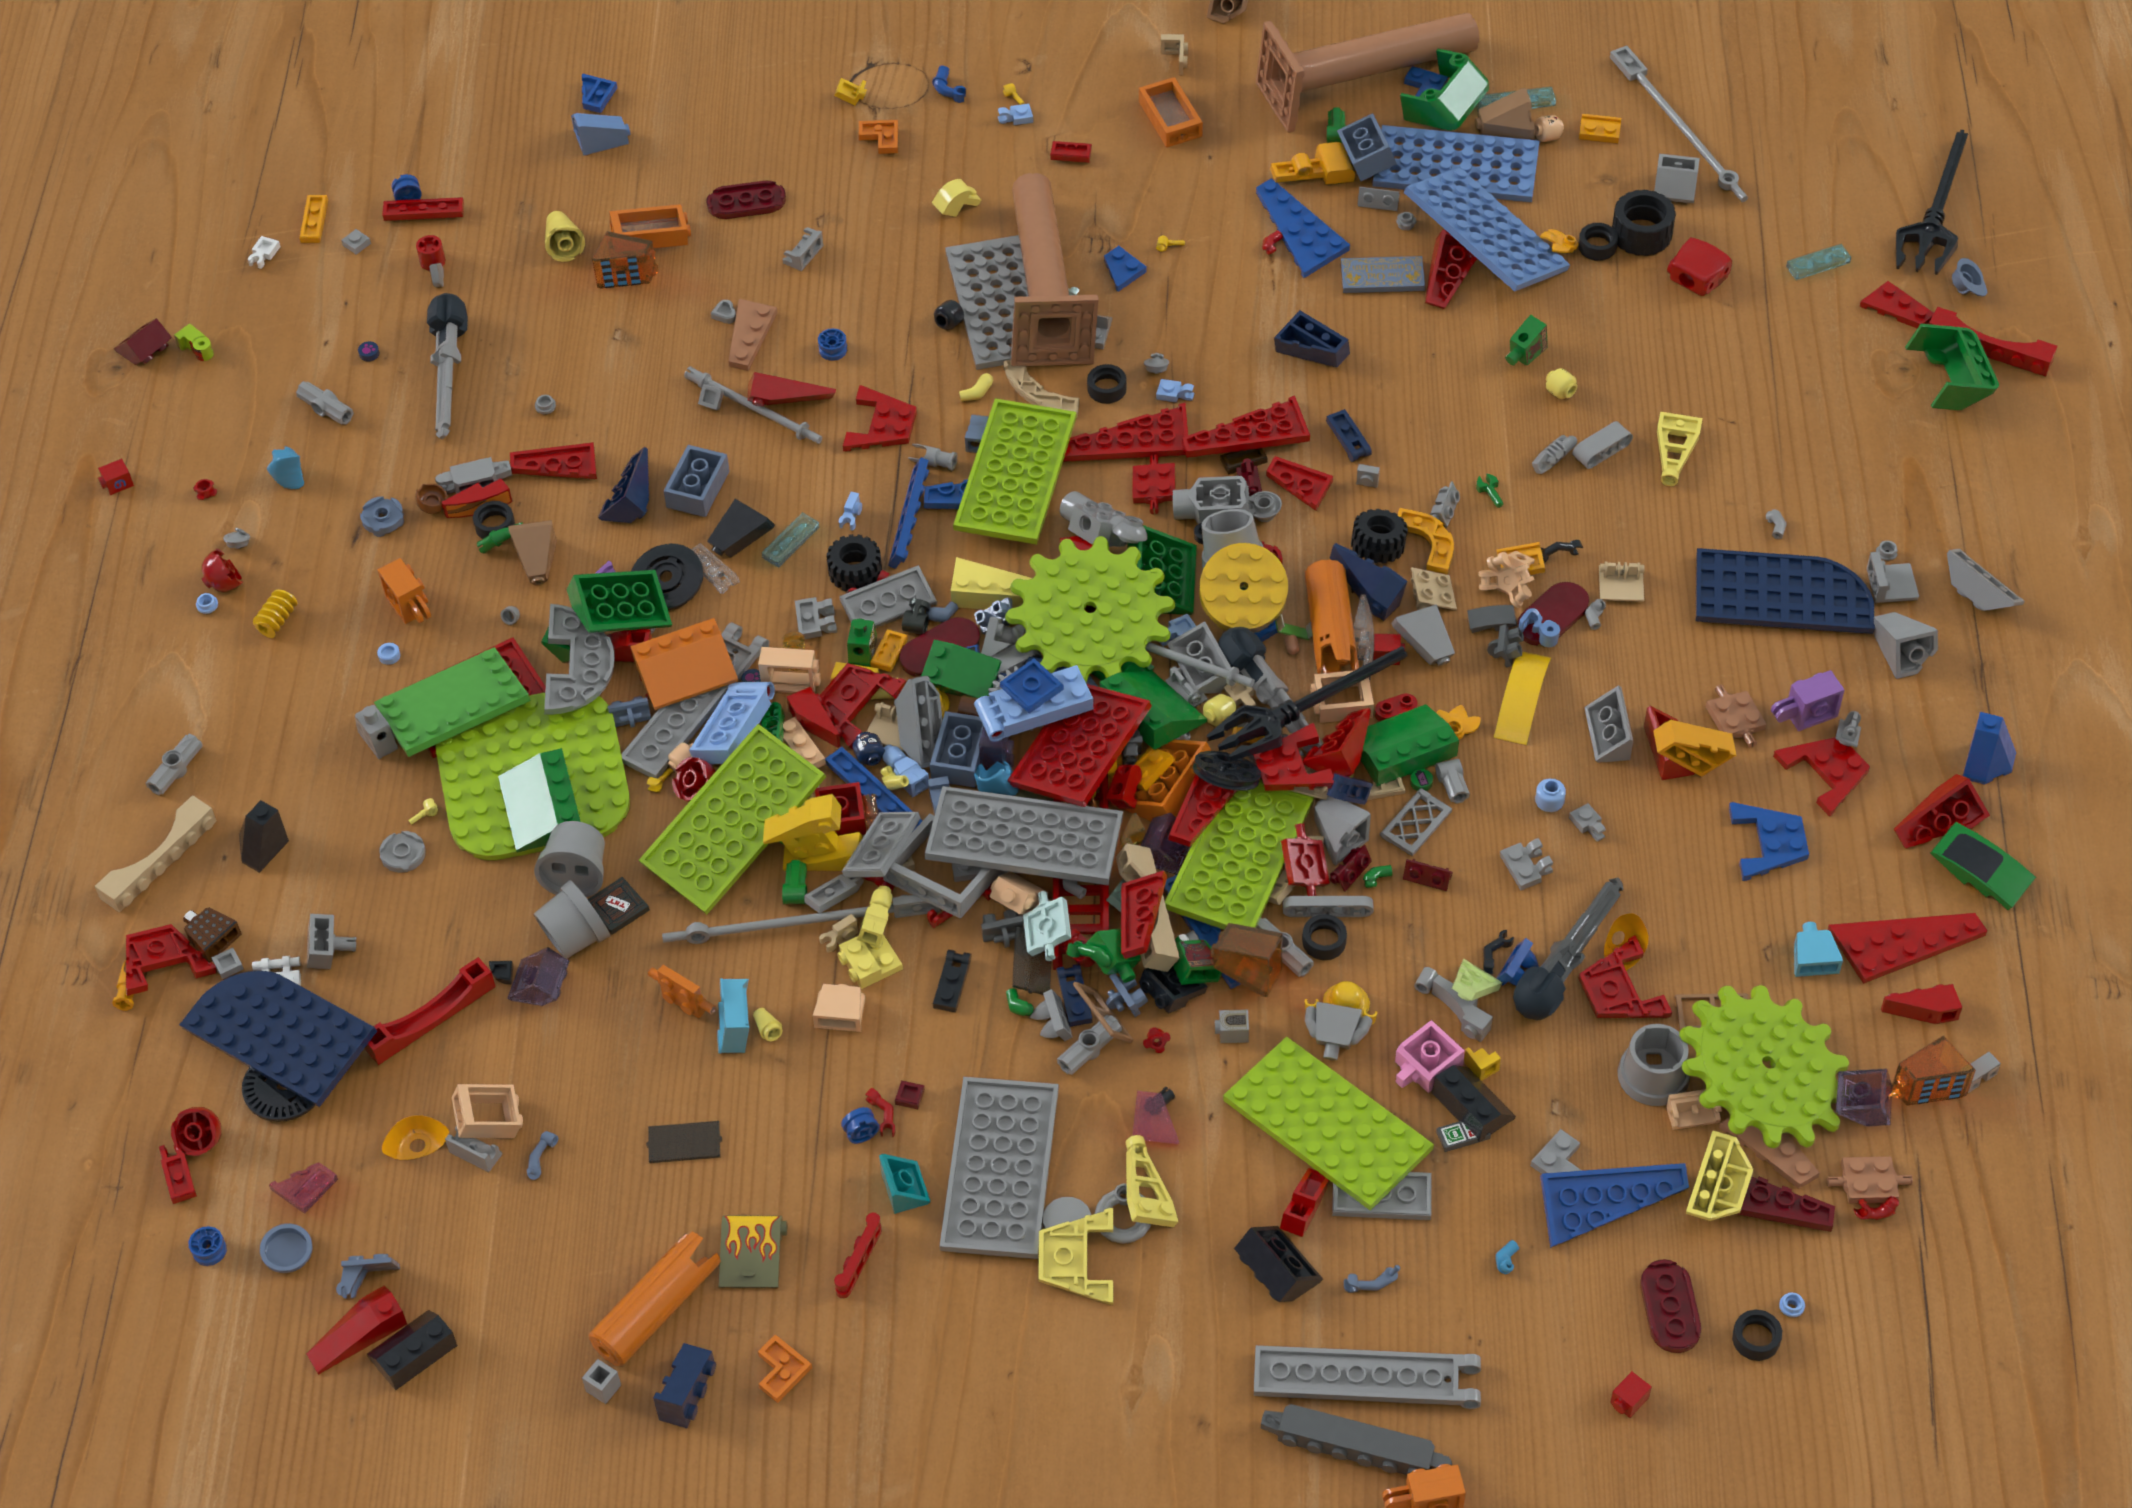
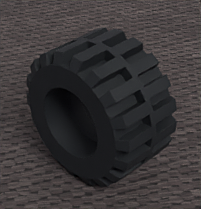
M1386 509L1363 511L1360 515H1357L1354 521L1351 538L1352 550L1356 551L1360 558H1364V560L1369 558L1374 560V563L1381 562L1384 564L1388 561L1393 562L1404 553L1408 531L1407 523L1404 522L1402 517H1398V514L1395 512L1391 513Z
M850 534L849 537L842 536L839 541L835 540L833 546L828 548L826 555L830 581L837 588L842 587L843 591H847L850 588L859 589L877 581L882 571L881 554L877 543L871 541V538L867 536L863 538V535L860 534L857 536ZM852 562H861L859 564L854 565L849 564Z

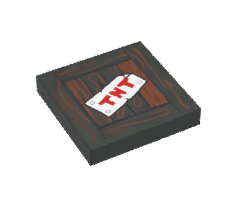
M623 877L587 899L611 935L650 911L648 904Z

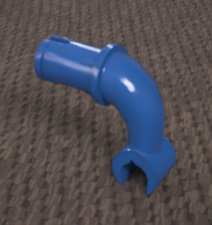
M939 66L937 75L932 81L936 91L942 96L953 98L955 102H964L966 88L964 86L948 87L949 68L947 66Z

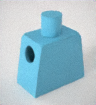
M1815 922L1804 923L1802 925L1803 932L1797 933L1794 942L1795 977L1840 974L1843 959L1831 931L1817 930Z

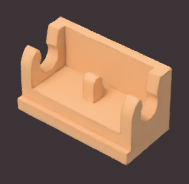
M1704 1089L1671 1094L1668 1097L1666 1108L1672 1128L1676 1130L1720 1123L1721 1117L1719 1112H1722L1721 1106L1711 1109L1703 1107L1699 1102V1096L1706 1090Z

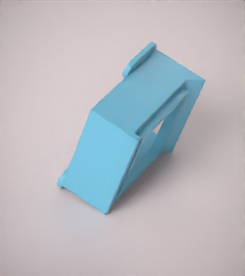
M720 978L721 1002H718L720 1030H717L718 1054L745 1053L749 1033L746 993L749 979Z

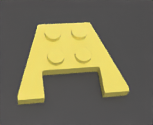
M1113 1208L1105 1209L1103 1212L1091 1216L1090 1214L1086 1215L1085 1218L1072 1222L1068 1221L1040 1230L1039 1282L1113 1305V1280L1087 1279V1234L1089 1232H1113Z

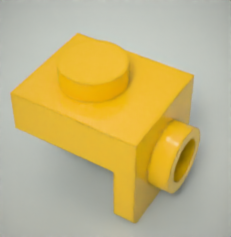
M841 78L834 96L856 106L859 99L863 100L866 95V81L862 80L858 86Z

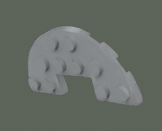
M550 604L548 644L570 645L569 674L546 673L544 714H561L589 704L605 690L613 674L614 649L610 638L604 632L589 633L571 607Z

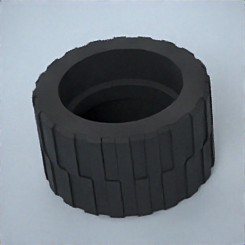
M1634 190L1621 196L1615 204L1612 227L1618 234V247L1638 256L1654 255L1665 250L1672 240L1676 216L1675 207L1671 200L1663 194L1649 190ZM1648 220L1655 223V225L1643 226L1631 221Z

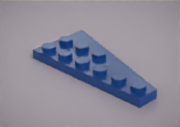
M1272 178L1256 187L1257 196L1264 208L1269 212L1271 221L1275 223L1277 230L1281 232L1282 240L1288 251L1292 253L1294 262L1299 266L1303 278L1350 250L1348 242L1278 183H1275Z
M1686 1164L1541 1174L1540 1180L1550 1248L1687 1190L1689 1183Z

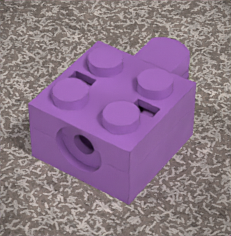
M1831 670L1817 673L1811 678L1798 680L1792 684L1789 697L1775 702L1771 707V712L1779 723L1790 719L1797 730L1801 731L1838 717L1844 688Z

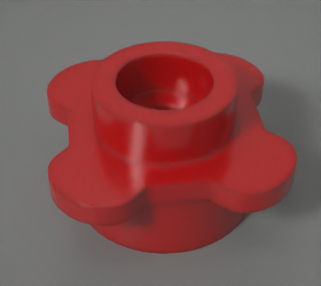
M201 479L193 487L194 491L197 492L198 500H204L217 494V489H214V482L212 480Z
M1152 1027L1147 1033V1039L1143 1040V1046L1154 1049L1156 1053H1162L1165 1051V1044L1171 1039L1168 1032L1164 1033L1159 1028Z

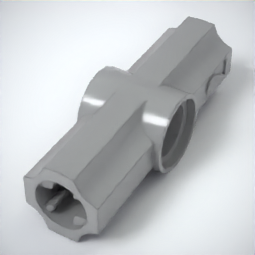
M303 381L298 385L297 397L311 405L312 409L319 416L327 415L336 422L345 425L351 421L354 414L353 410L340 402L332 391L328 389L323 391L310 382Z
M190 733L185 735L174 750L164 753L162 756L163 763L147 780L146 786L159 796L163 794L175 779H179L186 774V766L203 747L202 742Z
M1260 918L1253 936L1271 951L1272 958L1277 962H1283L1298 977L1309 973L1314 965V961L1293 943L1292 937L1288 933L1279 931L1266 918Z
M1112 1015L1104 1017L1112 1030L1122 1031V1026ZM1099 1021L1091 1029L1082 1031L1079 1035V1040L1057 1058V1063L1066 1074L1072 1075L1088 1060L1097 1058L1100 1054V1049L1114 1037L1109 1035Z

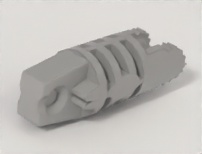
M1561 435L1549 444L1532 462L1535 472L1542 474L1557 464L1576 446V437Z

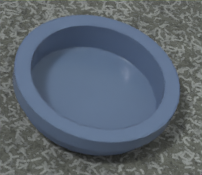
M281 1224L272 1228L265 1234L260 1244L262 1261L269 1269L279 1273H289L303 1267L310 1259L313 1250L312 1240L308 1232L295 1224Z

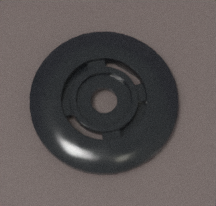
M672 543L659 545L646 551L636 561L631 570H656L668 611L679 608L689 602L699 591L704 575L703 566L697 554L684 545ZM664 572H671L672 578L669 581L663 582L660 580Z
M250 1067L243 1078L242 1095L249 1110L262 1119L277 1122L293 1120L315 1107L314 1104L288 1089L279 1090L277 1088L278 1083L269 1078L266 1079L264 1075Z

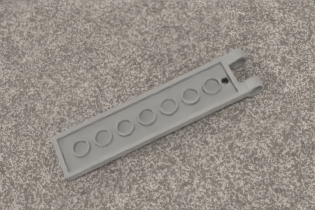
M731 622L726 626L721 635L739 681L742 674L760 656L761 648L769 647L770 642L759 635L754 638L749 647L737 642L742 635L743 629L741 626ZM729 685L660 708L621 754L623 764L649 777L658 779L669 766L668 755L680 743L684 742L687 744L714 712L728 690Z
M1256 1345L1254 1396L1461 1405L1466 1409H1476L1481 1406V1392L1473 1388L1458 1389V1370L1465 1374L1479 1373L1481 1371V1357L1476 1354L1462 1355ZM1449 1378L1451 1379V1382L1447 1383L1444 1381V1379Z

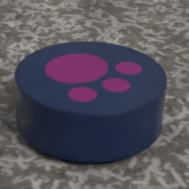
M364 342L358 347L359 357L363 361H373L380 354L378 345L375 342Z
M749 669L742 674L741 680L742 682H761L760 672L757 669Z

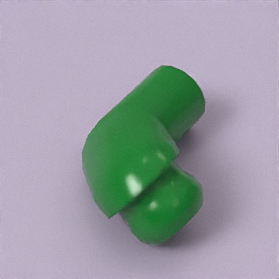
M1391 865L1372 867L1363 875L1365 887H1376L1377 878L1392 876Z
M1008 989L1006 996L1009 1010L1020 1016L1032 1015L1034 1011L1033 1005L1019 999L1017 989Z

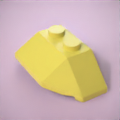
M1712 1131L1686 1214L1712 1221L1740 1213L1753 1174V1168L1737 1137Z

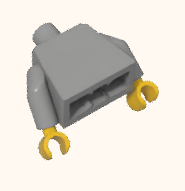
M1305 999L1306 1026L1310 1036L1316 1038L1317 1044L1325 1045L1323 1058L1328 1060L1338 1059L1339 1048L1350 1049L1351 1045L1358 1044L1368 1033L1371 1025L1375 1023L1378 1012L1375 1011L1374 1015L1367 1014L1368 1008H1364L1362 1015L1361 1009L1322 1003L1318 999H1316L1315 1004H1308V999Z

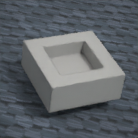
M357 229L341 240L342 245L356 255L371 244L370 238Z
M703 384L698 404L720 410L725 390Z
M1359 464L1356 484L1377 488L1380 468Z
M234 948L212 957L213 963L222 979L244 969Z

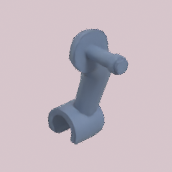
M548 1131L541 1134L540 1142L529 1156L527 1175L530 1179L535 1180L540 1177V1156L547 1145L554 1147L559 1140L557 1135Z
M1396 1265L1394 1268H1386L1377 1279L1372 1281H1358L1356 1274H1349L1348 1279H1344V1289L1348 1293H1354L1358 1290H1380L1397 1280V1272L1400 1270V1266Z

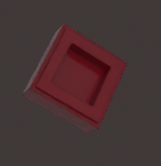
M901 1080L895 1098V1105L919 1109L925 1091L924 1085Z

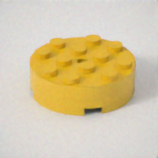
M1237 543L1226 546L1217 551L1208 560L1202 571L1199 588L1201 605L1206 615L1219 628L1225 631L1234 627H1245L1253 633L1260 632L1277 619L1286 603L1288 594L1286 571L1280 560L1262 546L1251 543Z

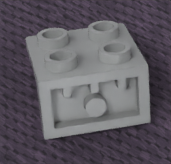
M1870 552L1867 573L1875 603L1918 600L1919 593L1911 564L1885 565V561L1881 560L1879 552Z

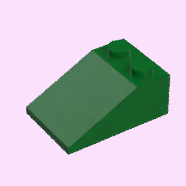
M934 639L921 676H928L930 682L939 691L957 696L966 695L980 698L982 696H989V688H993L992 682L996 680L1002 661L953 643Z

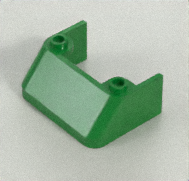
M1438 48L1436 53L1439 73L1450 78L1441 90L1430 88L1425 90L1419 97L1401 93L1403 117L1405 121L1452 131L1462 125L1489 91V80L1467 55Z
M1920 324L1905 346L1906 350L1924 351L1929 362L1944 365L1951 382L1945 383L1932 402V408L1963 410L1994 394L1999 387L1997 377L1977 334L1969 328Z

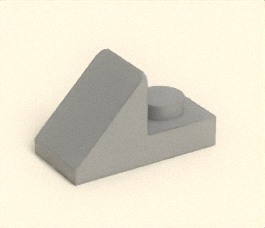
M1097 315L1095 348L1104 349L1112 317Z
M990 617L982 654L991 657L1014 645L998 641V636L1002 637L1005 625L1002 624L1003 619Z

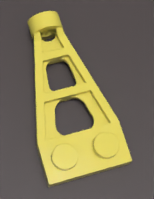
M1660 412L1657 438L1662 465L1661 482L1664 485L1675 486L1678 483L1679 474L1699 440L1703 418ZM1668 434L1687 437V440L1683 445L1669 443ZM1667 451L1680 453V459L1667 458Z
M1140 1135L1131 1136L1125 1142L1127 1147V1204L1133 1222L1174 1228L1178 1223L1174 1204L1147 1153L1145 1139ZM1136 1167L1144 1168L1148 1177L1138 1176L1136 1174ZM1139 1186L1152 1188L1157 1199L1141 1197Z

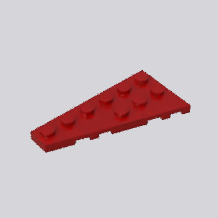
M1294 395L1282 404L1278 401L1266 410L1260 408L1233 418L1229 424L1220 423L1213 430H1202L1183 437L1182 446L1186 457L1189 458L1310 442V433Z
M1186 403L1178 404L1177 408L1170 410L1168 408L1161 409V413L1154 415L1145 414L1119 422L1117 426L1109 429L1103 427L1099 429V432L1093 434L1083 433L1071 437L1063 462L1150 457L1151 454L1154 457V453L1158 454L1159 457L1186 455L1182 446V438L1188 436Z
M1976 913L1831 924L1828 926V930L1831 931L1835 942L1863 984L1986 936L1988 931Z

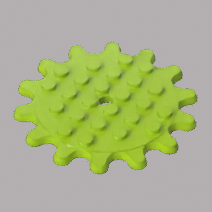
M1103 536L1097 537L1089 550H1079L1070 539H1064L1059 544L1060 556L1058 558L1047 559L1040 554H1035L1031 557L1029 563L1035 571L1034 578L1029 580L1015 579L1011 583L1010 589L1012 593L1019 595L1023 599V604L1009 609L1005 614V619L1010 624L1022 625L1026 630V633L1016 641V650L1020 653H1027L1031 650L1041 652L1043 659L1040 664L1050 673H1053L1059 667L1069 668L1077 665L1085 682H1087L1089 674L1093 671L1102 672L1106 678L1122 672L1121 666L1125 662H1134L1139 667L1145 668L1150 666L1152 662L1151 655L1146 651V645L1151 641L1166 642L1171 637L1170 630L1158 623V617L1163 613L1173 611L1175 602L1171 597L1157 595L1154 591L1155 587L1163 582L1164 573L1159 568L1147 571L1139 569L1137 562L1141 558V553L1136 547H1129L1124 553L1117 555L1109 551V542ZM1086 605L1096 607V611L1093 613H1088L1084 609Z
M1758 985L1751 990L1750 999L1740 997L1733 987L1724 986L1718 991V997L1721 1001L1720 1007H1715L1705 1000H1700L1693 1004L1692 1010L1700 1019L1702 1025L1701 1028L1686 1026L1679 1032L1681 1040L1691 1045L1696 1051L1695 1058L1687 1059L1682 1063V1070L1686 1075L1700 1077L1705 1082L1706 1090L1699 1096V1102L1703 1107L1711 1109L1721 1106L1729 1112L1728 1127L1731 1132L1740 1135L1744 1133L1747 1127H1756L1761 1131L1764 1143L1770 1148H1777L1781 1144V1135L1783 1133L1792 1134L1800 1145L1810 1147L1815 1140L1812 1125H1821L1830 1132H1835L1839 1129L1840 1119L1833 1112L1831 1104L1839 1103L1840 1083L1836 1079V1074L1844 1073L1848 1069L1849 1060L1843 1055L1831 1053L1825 1046V1041L1831 1035V1028L1827 1024L1812 1026L1803 1020L1801 1016L1803 1007L1801 1001L1791 999L1784 1006H1779L1771 1000L1768 989L1763 985ZM1762 1061H1770L1771 1069L1765 1067ZM1843 1086L1842 1097L1845 1098V1099H1848V1097L1844 1096V1086ZM1845 1087V1095L1848 1096L1850 1092L1852 1096V1092ZM1846 1100L1845 1105H1848L1850 1101Z

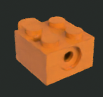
M399 558L377 569L385 598L405 624L415 619L420 624L424 621L423 616L426 619L431 618L430 610L426 605L428 599L422 591L425 587L420 578L416 579L414 577L413 569L409 564L405 565L402 559Z
M1442 1464L1430 1470H1413L1407 1474L1406 1486L1386 1489L1382 1493L1385 1508H1464L1466 1495L1458 1464L1452 1466L1450 1464Z

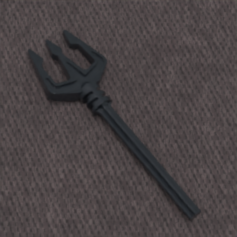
M1960 130V132L1956 133L1932 207L1926 210L1923 221L1901 227L1896 232V269H1900L1906 260V255L1902 252L1905 242L1920 243L1919 253L1915 256L1916 272L1925 264V257L1933 245L1945 247L1943 255L1935 259V275L1941 271L1958 248L1957 235L1942 225L1945 219L1943 209L1968 137V133H1964L1965 130Z
M1401 646L1295 702L1289 699L1279 704L1278 707L1276 706L1271 709L1250 705L1241 706L1207 735V741L1225 737L1226 731L1248 722L1249 724L1239 732L1229 735L1218 745L1219 751L1236 747L1239 743L1254 738L1266 737L1249 746L1241 745L1229 755L1230 761L1279 748L1283 744L1282 728L1298 720L1301 712L1405 659L1408 655L1404 647Z

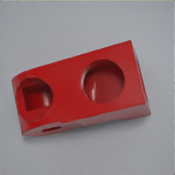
M1119 765L1113 776L1106 799L1119 809H1135L1137 800L1134 799L1137 785L1142 779L1141 768L1138 765Z

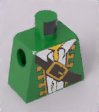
M861 618L852 620L847 641L849 664L871 667L870 661L874 655L877 642L874 621ZM860 648L864 651L862 654H858Z

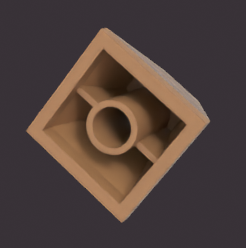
M552 521L508 526L515 551L529 582L533 585L544 584L545 581H548L557 543Z

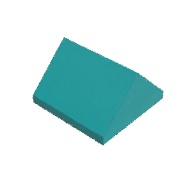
M883 1153L879 1156L881 1174L894 1214L928 1205L931 1202L917 1161Z

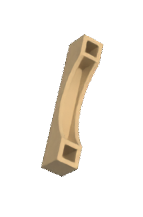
M192 795L176 810L172 830L165 841L153 853L133 865L110 871L95 885L99 898L118 912L130 905L136 896L146 890L152 881L162 875L168 866L175 860H178L184 851L195 844L200 836L213 827L217 820L212 808Z
M1127 843L1115 857L1120 876L1126 882L1157 873L1150 848ZM1162 895L1147 953L1141 954V958L1145 968L1168 972L1179 959V952L1175 943L1164 896Z

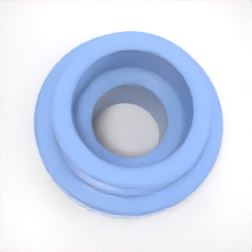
M210 593L201 594L197 598V610L204 614L215 611L218 607L217 598Z
M1791 1292L1781 1298L1779 1307L1784 1315L1798 1317L1804 1312L1805 1302L1799 1294ZM1788 1304H1793L1796 1308H1791Z

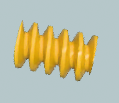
M274 590L266 603L263 604L262 609L253 618L255 628L262 635L274 638L275 632H278L280 626L284 625V619H288L289 613L294 611L293 607L298 605L296 598L284 590Z

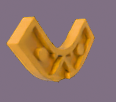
M1399 508L1398 517H1402L1404 522L1407 523V532L1423 536L1432 547L1426 570L1448 575L1454 552V541L1451 532L1449 533L1440 520L1429 514Z

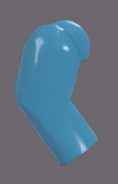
M1510 1240L1495 1255L1497 1269L1503 1274H1508L1514 1269L1511 1256L1519 1250V1246L1513 1240Z

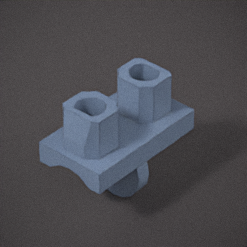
M1007 597L1002 601L997 600L992 603L991 607L975 612L976 623L980 625L983 634L986 635L990 617L1003 619L1002 624L1005 626L1010 625L1005 619V614L1012 608L1011 598Z
M642 696L634 697L628 702L615 701L608 706L609 713H613L615 727L630 724V727H635V723L651 719L648 699Z
M1116 974L1110 975L1109 977L1118 992L1115 993L1114 990L1108 991L1109 998L1106 1001L1108 1008H1117L1118 1011H1123L1125 1008L1123 1003L1125 1002L1134 1017L1140 1015L1141 1013L1138 1008L1148 1002L1147 997L1141 988L1130 995L1127 992L1137 985L1136 980L1133 979L1128 983H1124L1121 977H1118Z

